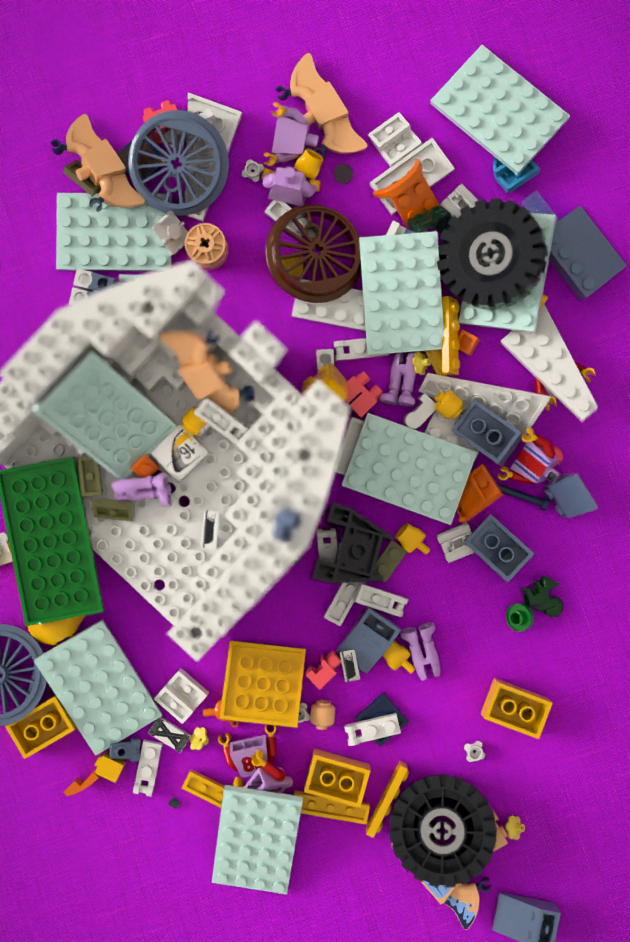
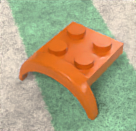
M415 159L416 162L413 168L400 180L372 193L376 198L389 197L405 226L409 229L440 206L422 174L423 166L419 159Z
M484 464L472 471L467 479L457 507L460 517L458 521L461 523H466L503 495Z

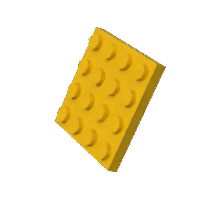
M230 641L219 719L297 728L306 649Z

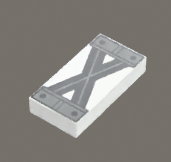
M162 717L156 719L148 734L180 753L191 737V734Z

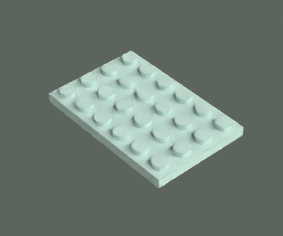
M483 45L474 52L430 100V104L516 175L527 166L570 118L568 113Z
M57 193L56 269L58 271H76L77 268L86 271H159L172 267V254L152 229L155 223L166 213L153 208L146 201L144 205L133 208H120L102 203V210L97 212L96 208L99 204L95 203L93 207H90V200L98 198L99 193L93 197L88 193ZM156 194V195H157L159 198L165 200L167 194ZM172 194L170 195V199H169V202H171V203H172Z
M531 213L546 238L545 244L547 245L548 256H545L547 264L544 273L541 272L539 275L541 280L536 287L532 286L528 290L530 294L524 299L518 298L514 305L509 307L503 305L501 309L494 310L488 307L484 309L476 308L462 301L458 321L460 324L536 333L556 224V215ZM496 243L495 245L502 252L501 255L504 259L505 247L502 244ZM481 251L480 263L483 267L488 268L490 265L483 259L485 256Z
M437 231L360 237L367 355L441 350L444 324L440 271L437 265V261H439Z
M92 350L32 409L36 415L119 480L122 478L127 479L134 472L131 466L144 453L149 457L178 427L174 421Z
M368 413L341 486L451 525L477 452Z
M103 619L34 660L95 756L110 748V744L120 742L162 716L160 708Z
M225 785L212 883L287 894L303 797Z

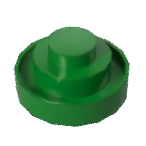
M517 603L508 608L506 620L511 629L522 632L532 627L534 615L529 606L524 603Z

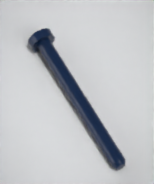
M497 483L503 494L540 506V510H546L549 498L543 497L541 499Z

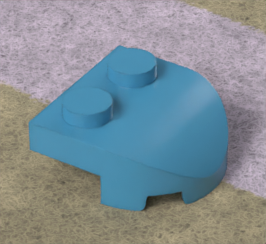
M494 157L492 165L494 178L507 194L540 173V168L533 160L516 175Z

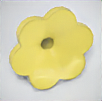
M419 351L415 352V357L412 359L415 372L424 375L427 367L431 365L430 358H426L424 353Z
M197 727L194 730V734L190 737V748L192 750H201L203 745L208 744L209 739L206 735V728Z
M510 815L508 817V822L505 825L508 831V838L518 840L520 834L524 832L525 826L520 824L518 816Z

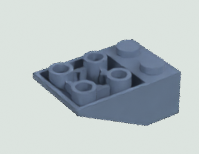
M367 606L335 652L340 655V652L355 650L358 668L367 674L390 647L401 629L374 608Z
M499 892L492 931L520 942H555L561 913L556 903Z

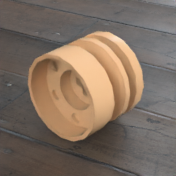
M200 223L193 226L187 233L185 249L191 260L204 270H214L222 266L228 256V244L222 231L217 226L210 223ZM204 242H206L209 245L208 248L203 246Z

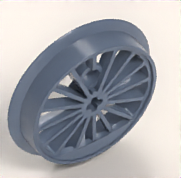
M172 110L153 116L139 128L130 146L128 166L134 187L150 206L163 213L172 210L175 215L182 216L200 212L218 198L227 181L229 158L221 135L210 122L192 112ZM161 126L171 128L173 151L160 129ZM156 129L170 155L149 138ZM175 129L183 131L178 152ZM187 133L195 135L182 153ZM199 137L209 142V144L185 156ZM146 140L167 158L142 151ZM212 146L215 158L187 161V159ZM141 154L167 163L140 165ZM178 158H180L179 162L182 163V166H178L176 169V165L173 164V161L178 160ZM216 162L214 174L188 165L192 163ZM167 166L146 179L142 176L141 168ZM186 168L213 176L210 186L204 185ZM168 171L152 192L146 182ZM184 172L206 190L199 198H197ZM171 177L177 180V186L174 189L168 186V180ZM182 178L194 198L193 201L188 203L183 202ZM162 185L167 190L165 200L156 195ZM178 191L180 203L169 202L171 192Z
M0 624V636L8 637L3 660L0 645V673L3 674L0 677L3 713H0V726L19 721L36 707L44 693L47 681L34 662L37 657L44 654L36 640L18 627ZM13 639L21 644L8 661ZM25 646L30 654L10 666ZM32 657L34 667L11 671ZM33 670L31 679L12 675ZM12 679L30 683L28 691ZM11 685L26 695L22 704ZM6 688L17 706L16 709L10 712L8 710Z

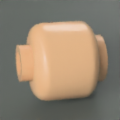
M317 700L311 706L310 722L316 725V729L327 730L329 726L334 724L336 708L331 704V701Z

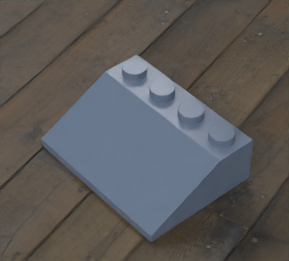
M581 206L555 224L549 261L580 302L627 266Z

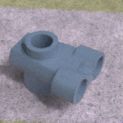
M282 507L281 512H278L275 517L277 527L274 530L273 539L290 544L291 530L297 531L299 529L301 515L295 513L290 508Z
M140 738L130 739L128 742L120 741L110 744V759H129L130 762H139Z

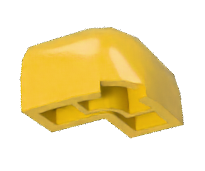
M85 615L28 626V631L40 643L58 645V642L67 636L72 637Z

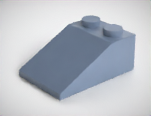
M475 399L451 430L500 466L504 465L522 440V432Z
M562 473L555 483L550 481L544 485L546 488L544 492L549 500L553 499L556 504L554 508L560 517L571 518L599 508L577 473Z
M491 514L464 542L506 583L534 555L526 545Z

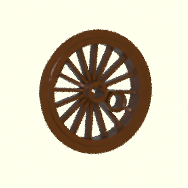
M322 205L295 207L280 216L268 234L265 253L269 271L276 283L294 298L310 303L333 301L346 294L355 285L361 274L360 236L352 223L334 209ZM311 216L320 217L319 226L312 223ZM306 217L308 224L305 228L298 219ZM325 218L331 221L332 224L321 241L323 219ZM294 222L302 233L301 237L286 227ZM336 224L342 231L324 243ZM307 230H313L316 233V237H310ZM282 233H286L303 245L281 241ZM343 234L349 240V242L328 246ZM279 246L303 251L281 256ZM351 246L352 255L330 250ZM315 249L317 252L319 251V255H317L316 252H313V250ZM306 255V257L289 269H286L282 263V260ZM331 256L352 260L351 267L345 266ZM306 260H309L299 279L295 280L289 272ZM313 262L311 282H300ZM329 262L345 271L346 274L339 276ZM317 263L322 277L320 281H315ZM323 264L326 266V268L331 273L333 278L327 279Z

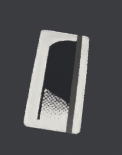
M204 510L201 533L202 548L216 549L219 511Z
M355 650L340 652L345 682L360 680Z

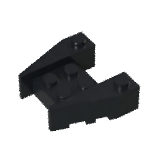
M332 502L328 506L324 524L343 529L335 562L331 563L320 559L314 560L309 579L325 584L382 581L384 577L374 575L382 540L392 541L394 537L383 529L378 528L367 518L356 513L352 508Z

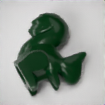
M542 576L540 583L533 580V589L521 587L524 603L536 611H545V615L550 617L559 616L563 612V601L557 596L549 595V590L559 586V583L554 582L548 576Z

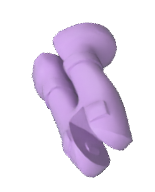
M404 353L395 354L390 373L388 388L390 390L388 393L380 395V402L396 406L398 404L405 407L414 406L415 399L411 396V393L413 392L416 374L412 363L415 353H408L406 364H403ZM404 375L403 385H402V389H401V390H402V394L399 396L400 387H401V386H400V384H401V379H402V376Z
M160 473L156 477L122 478L112 483L117 501H140L159 497L164 507L171 505V486L168 484L169 478L166 473Z
M428 622L418 627L425 649V657L418 641L416 628L409 627L401 630V638L410 644L409 648L413 664L419 678L422 681L427 680L426 670L423 665L430 663L434 677H439V657L434 641L431 639L435 631L434 623Z

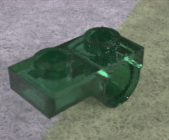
M436 206L427 212L416 214L408 219V227L416 233H421L430 228H433L438 233H442L443 229L448 230L450 227L448 222L451 219V213L442 206Z

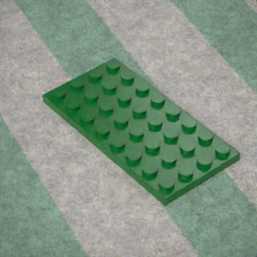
M75 456L0 470V500L25 627L104 612L105 609L83 497L81 495Z

